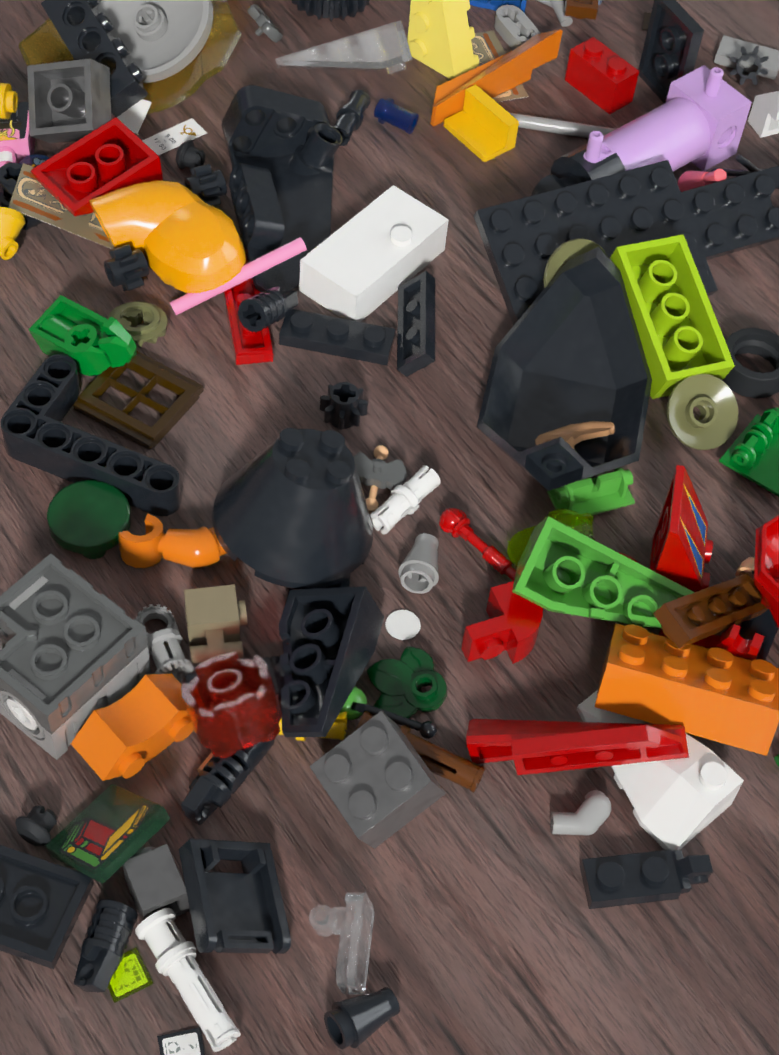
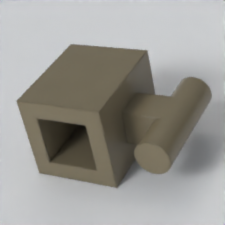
M235 584L185 589V615L191 663L243 658L240 626L247 625L245 600L237 601Z

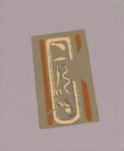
M23 163L8 208L114 249L94 213L80 216L72 215L31 173L30 170L34 167Z

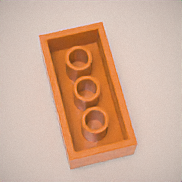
M615 623L603 664L594 707L652 724L683 725L685 733L767 756L779 723V668L765 660L755 659L751 661L733 656L729 651L722 648L707 649L690 644L679 649L669 638L650 633L641 626L634 624L624 626Z

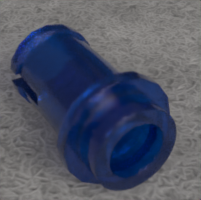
M384 98L380 99L374 111V117L378 118L379 123L384 124L387 122L409 134L413 132L419 119L417 113L410 112L394 104L392 98L387 100Z

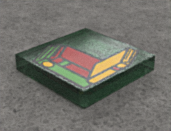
M111 784L45 846L53 858L103 884L168 822L170 817L163 806Z

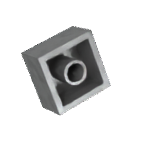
M92 59L27 66L29 130L31 137L48 143L78 141L111 120L109 67Z
M382 711L309 766L356 837L374 849L446 794L399 726Z

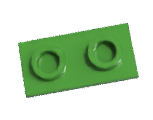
M621 467L616 468L614 472L603 474L596 478H588L547 491L563 523L635 504V500L628 489V486L633 484V475L629 469L623 470Z

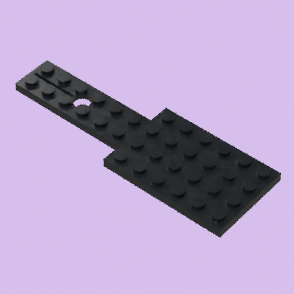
M669 160L477 210L473 217L513 326L545 289L544 272L553 252L563 243L577 238L588 239L597 243L603 248L610 259L615 249L619 246L684 234L708 296L714 294L718 289L707 260L779 240V207H774L771 202V194L775 189H779V166L680 192Z

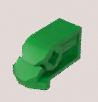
M62 295L28 329L44 354L48 356L56 354L70 356L76 362L77 372L87 376L99 375L110 366L112 368L124 366L134 358L137 351V345L132 336L117 319L111 316L107 319Z

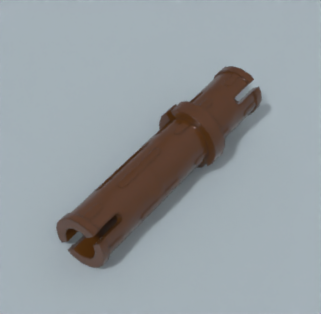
M368 711L364 712L356 730L374 716ZM405 725L400 727L432 773L463 786L473 793L476 791L484 774L485 766H480L410 733L411 728Z

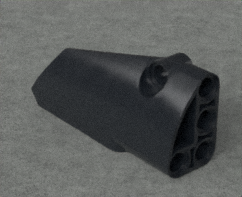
M248 85L239 89L235 94L221 124L232 165L229 179L230 193L248 263L299 237L304 241L307 248L306 251L252 277L254 288L260 292L275 286L280 287L282 290L291 291L299 286L300 260L330 236L334 155L342 143V136L330 125L325 106L322 103L256 85Z

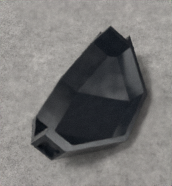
M599 247L568 260L495 347L477 422V428L548 491L637 462L640 458L652 377L621 272ZM603 421L613 422L615 425L614 434L583 440L574 445V449L562 437L537 446L535 445V439L540 434L570 424Z

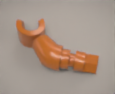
M147 514L145 518L146 535H133L128 530L118 532L122 561L135 568L154 566L162 558L190 568H202L217 563L220 560V556L227 554L217 539L214 527L209 529L205 526L197 529L169 528L164 533L162 522L150 514Z

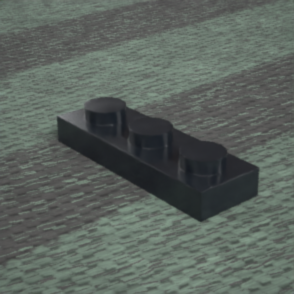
M427 271L398 287L397 370L406 377L435 362V278Z
M292 309L285 315L279 333V345L388 366L396 329Z

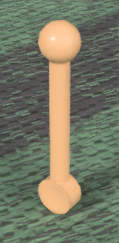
M383 445L377 446L373 451L374 457L383 461L389 455L387 447ZM375 485L370 486L369 496L365 499L369 514L374 512L379 506L376 500L378 487Z

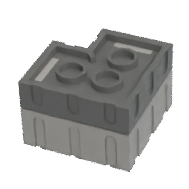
M50 553L0 596V713L53 758L58 760L68 750V747L71 745L70 743L94 710L107 707L130 692L131 688L140 682L145 675L151 673L146 627L136 619L133 620L127 616L121 607L103 593L100 595L93 589L90 583L72 569L68 570L59 559Z

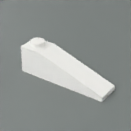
M598 690L577 707L583 722L652 724L594 707ZM686 734L689 758L611 766L615 772L614 779L618 787L624 789L634 807L633 814L639 825L664 850L682 849L732 805L744 781L711 749Z

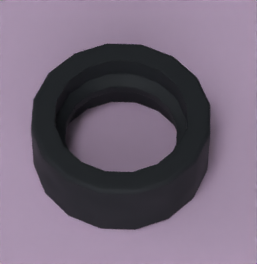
M745 328L732 333L725 342L735 367L722 381L732 391L745 397L755 399L766 398L778 393L779 336L759 328ZM746 353L759 355L767 359L774 366L775 370L766 373L751 371L743 367L736 360L735 356Z

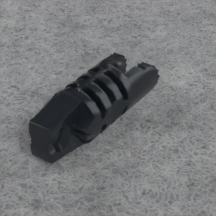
M242 721L219 748V752L214 754L204 766L203 771L199 772L189 786L190 792L181 803L187 819L201 825L218 807L221 808L231 798V794L237 791L246 780L247 775L254 770L275 743V738L262 731L248 745L253 727Z

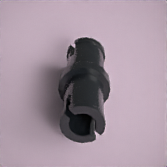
M354 90L346 105L341 106L337 112V121L333 127L342 136L340 146L347 145L352 133L359 129L363 122V114L370 105L371 101H368L370 96L363 90Z

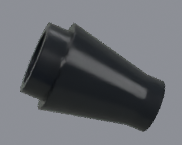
M384 987L376 992L334 1002L332 1010L325 1013L324 1022L330 1038L338 1048L345 1049L349 1046L357 1048L385 1022L399 1014L400 1007L392 990Z

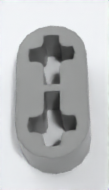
M503 5L496 10L494 28L512 50L531 37L540 34L537 27L519 7Z

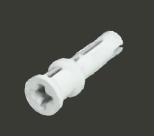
M171 908L161 909L144 919L135 929V934L138 939L147 942L157 959L155 967L158 972L163 974V976H169L175 984L182 999L205 1034L213 1052L223 1050L235 1042L241 1033L232 1019H230L217 994L195 960L197 956L196 947L193 942H186L174 922L176 914Z

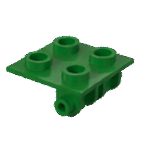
M774 407L765 410L762 416L757 414L721 457L719 462L778 497L779 408Z

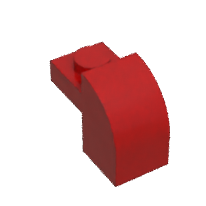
M514 581L491 587L486 608L490 619L465 626L461 649L467 662L480 658L484 660L492 659L506 650L514 664L524 659L535 646L542 621L543 608L513 593Z

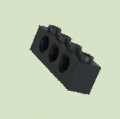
M44 0L41 5L75 60L92 59L110 68L111 113L115 117L120 116L149 94L142 84L146 80L144 74L134 62L130 64L126 58L130 54L129 50L119 37H113L111 33L115 29L104 12L99 13L95 8L99 4L98 0Z

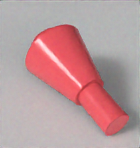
M716 169L712 172L686 171L680 176L678 187L680 192L720 182L726 180V172L723 169Z

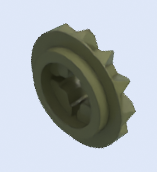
M135 301L121 304L114 308L107 318L109 319L111 316L117 319L140 347L144 342L156 344L158 337L165 336L166 326H168L165 312L158 306L148 302ZM144 320V325H139L138 327H136L138 324H141V322Z

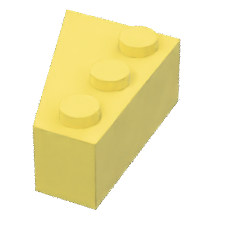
M411 0L406 53L450 80L479 65V57L473 54L471 39L475 37L474 27H469L467 10L470 9L469 0Z

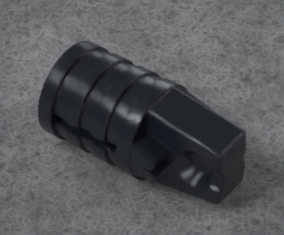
M275 286L242 301L238 308V317L241 324L251 332H258L282 320L287 312L298 305L297 291H286Z
M99 900L97 902L96 912L92 916L91 925L88 927L86 938L81 945L82 950L74 985L86 992L100 993L106 991L113 974L123 960L124 950L128 946L129 936H131L134 929L133 925L138 918V913L133 908L113 900Z

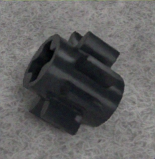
M742 46L741 53L743 56L740 58H730L732 62L737 63L736 69L732 70L730 75L738 73L741 76L740 85H743L746 79H752L753 84L757 85L758 73L767 75L769 72L767 69L762 68V63L767 61L769 56L760 58L757 54L759 46H756L753 52L749 53ZM750 57H754V64L758 66V70H752L749 74L744 73L745 67L741 65V61H747Z
M210 164L191 168L192 176L184 179L185 187L199 196L205 203L211 206L220 205L221 200L219 197L227 194L226 182L221 170L216 169L212 171Z
M129 244L109 250L112 259L104 261V269L113 287L122 285L124 292L143 286L144 282L141 277L149 275L148 263L143 252L140 249L132 251Z
M347 381L337 383L334 386L328 385V396H320V410L324 411V422H330L339 430L352 426L358 427L360 425V416L367 415L368 401L363 400L364 389H358Z

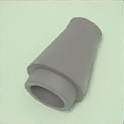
M423 533L415 538L412 548L398 570L402 586L412 593H427L439 580V541L431 534Z

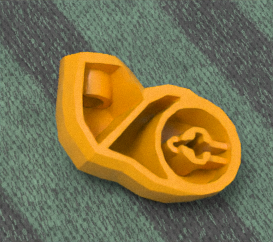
M158 180L137 183L89 200L98 222L114 249L128 244L132 251L140 249L147 259L150 268L165 284L171 285L182 292L201 293L216 289L239 274L246 262L243 243L233 221L222 210L205 203L199 196L179 182Z

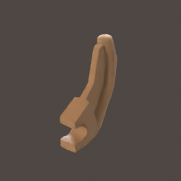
M603 421L570 424L540 434L535 439V445L537 446L562 437L574 449V445L583 440L614 434L615 425L613 422Z

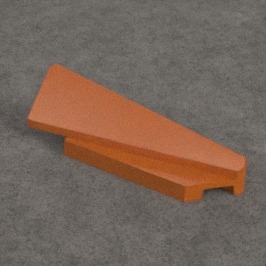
M557 29L537 34L513 51L437 86L430 124L434 127L444 122V119L462 111L465 90L475 84L491 98H494L531 80L533 69L557 58L563 31Z

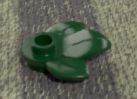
M407 646L401 655L400 661L382 659L367 669L371 683L382 693L373 706L410 718L418 710L421 712L437 710L447 697L448 689L445 679L434 671L432 657L420 648ZM424 686H432L428 692L422 693L418 691Z

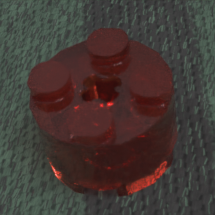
M237 652L214 656L195 667L197 676L189 684L183 682L181 686L182 699L195 735L204 747L211 749L215 757L227 758L235 754L237 750L249 748L259 742L271 741L281 731L279 725L282 717L281 705L268 665L260 656L255 655L253 660L239 659Z

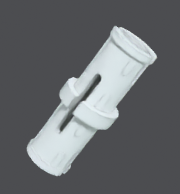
M423 465L411 479L403 485H397L391 491L392 495L388 500L370 514L372 526L377 531L381 529L382 534H387L407 514H413L419 508L418 504L422 499L441 484L438 474L432 468L429 470L427 465Z

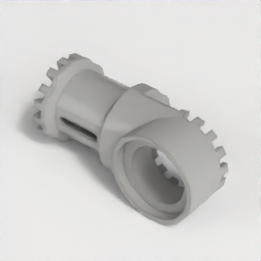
M150 604L148 608L145 606L142 611L138 612L137 621L144 625L151 619H160L167 624L166 629H161L152 634L147 632L148 651L152 655L157 668L155 674L172 673L181 682L182 678L185 679L186 675L192 674L194 668L191 661L184 657L180 646L182 637L174 615H172L171 610H167L166 606L160 607V604H157V606Z

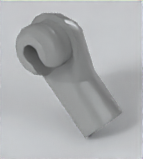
M593 790L585 795V801L575 813L551 812V834L583 836L594 834L609 817L611 801L602 791Z

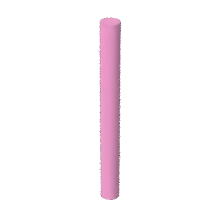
M299 237L245 264L241 272L224 285L201 293H187L169 303L177 316L306 251V245L302 238Z

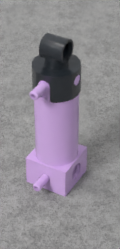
M703 65L671 82L665 104L604 136L600 131H592L589 134L588 143L554 161L551 167V175L540 180L531 196L669 160L672 171L679 169L689 162H692L702 171H706L737 153L752 102L722 79L724 72L721 68L714 67L710 70Z

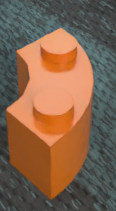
M172 673L145 675L124 697L107 707L94 710L70 744L102 781L119 776L127 779L137 774L145 763L156 757L174 741L180 742L186 739L195 729L196 724L194 721L204 708Z

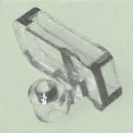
M347 892L345 895L346 907H334L332 909L327 905H318L310 912L309 922L319 936L340 935L336 964L337 986L343 994L363 995L367 983L374 923V906L366 892Z

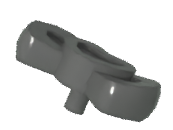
M251 5L247 12L260 26L255 31V34L260 36L264 32L275 43L280 41L283 35L278 31V27L258 5Z
M361 452L353 456L360 482L365 486L375 485L380 489L389 488L393 490L397 485H403L407 479L405 465L400 459L386 463L381 459L370 460Z

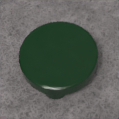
M85 480L70 484L60 490L49 504L47 520L50 535L60 546L71 552L83 554L88 559H99L106 554L107 550L119 543L118 532L126 531L130 528L131 516L128 500L118 488L106 482Z

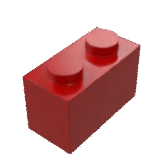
M592 37L570 49L565 81L610 115L633 101L639 70L595 37Z

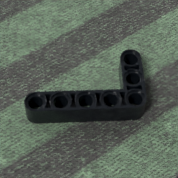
M64 354L52 355L44 360L2 416L1 430L7 454L15 460L73 483L96 480L111 484L125 495L130 506L161 517L174 514L181 505L180 478L176 468L62 423L61 421L80 395L76 362L73 358Z

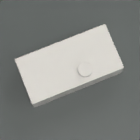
M393 185L300 260L299 291L338 317L361 322L392 296L399 286L408 282L445 250L449 219Z

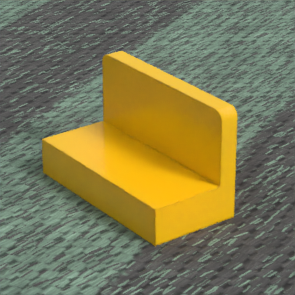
M475 84L465 90L463 110L444 119L443 126L483 162H487L515 148L519 121Z

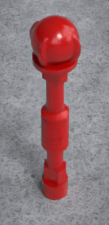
M448 508L442 512L439 525L444 532L451 533L454 538L461 536L465 541L468 540L483 554L482 558L494 567L495 570L501 575H507L512 581L515 580L516 570L512 567V562L494 546H488L473 532L474 530L469 527L470 519L467 518L465 512L457 508Z

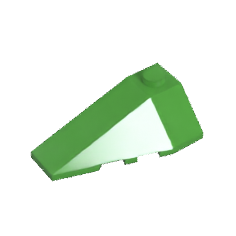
M549 516L535 526L518 562L512 589L513 593L551 612L658 629L662 628L660 622L653 614L664 603L695 593Z

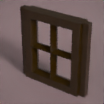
M136 351V355L129 363L114 368L110 366L99 374L78 396V400L73 406L74 410L151 450L152 447L155 448L200 398L199 395L204 391V386ZM126 369L150 380L140 392L116 381ZM156 384L180 396L170 408L146 397ZM109 387L132 398L122 411L99 399ZM139 402L162 414L161 418L152 427L128 415Z

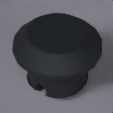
M187 140L178 148L176 163L181 170L185 169V167L194 168L202 166L206 156L203 150L194 147L192 140Z
M38 805L33 807L27 817H18L15 823L18 834L25 841L34 846H43L51 843L49 832L57 824V819L53 811L50 809L45 811L44 806Z

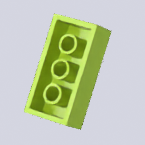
M684 234L617 247L610 260L620 270L652 377L651 398L656 399L670 396L674 387L680 381L690 376L709 374L723 380L735 365Z

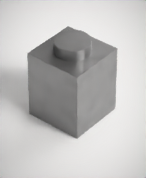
M167 844L158 848H142L133 853L130 859L122 862L126 884L142 921L164 908H171L176 917L189 912L186 887Z

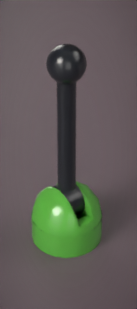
M356 686L340 713L347 712V720L358 719L366 711L370 712L373 716L382 711L396 724L405 725L419 731L421 736L426 739L433 738L437 732L436 725L431 721L420 723L368 705L366 695Z

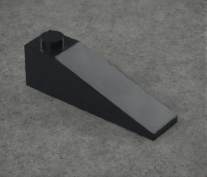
M365 586L290 590L279 622V636L283 640V654L280 655V667L284 671V687L281 689L282 733L285 737H326L375 652L384 615Z

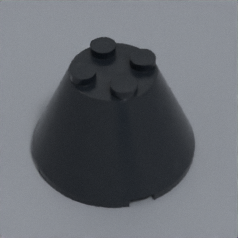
M295 428L282 430L278 439L223 483L213 505L212 523L214 532L225 552L234 561L238 557L245 564L255 569L254 576L276 585L297 589H310L338 584L348 579L351 572L361 564H364L372 547L373 527L354 457L345 445L344 436L334 430H326L324 432L314 429Z

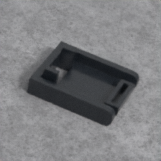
M190 838L179 848L194 935L199 952L210 953L215 950L217 953L268 954L272 951L275 954H284L290 949L291 936L270 843ZM220 860L241 861L243 873L209 871Z

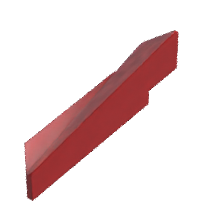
M472 719L469 721L466 734V743L472 762L480 764L514 760L517 776L689 758L685 727L683 725Z

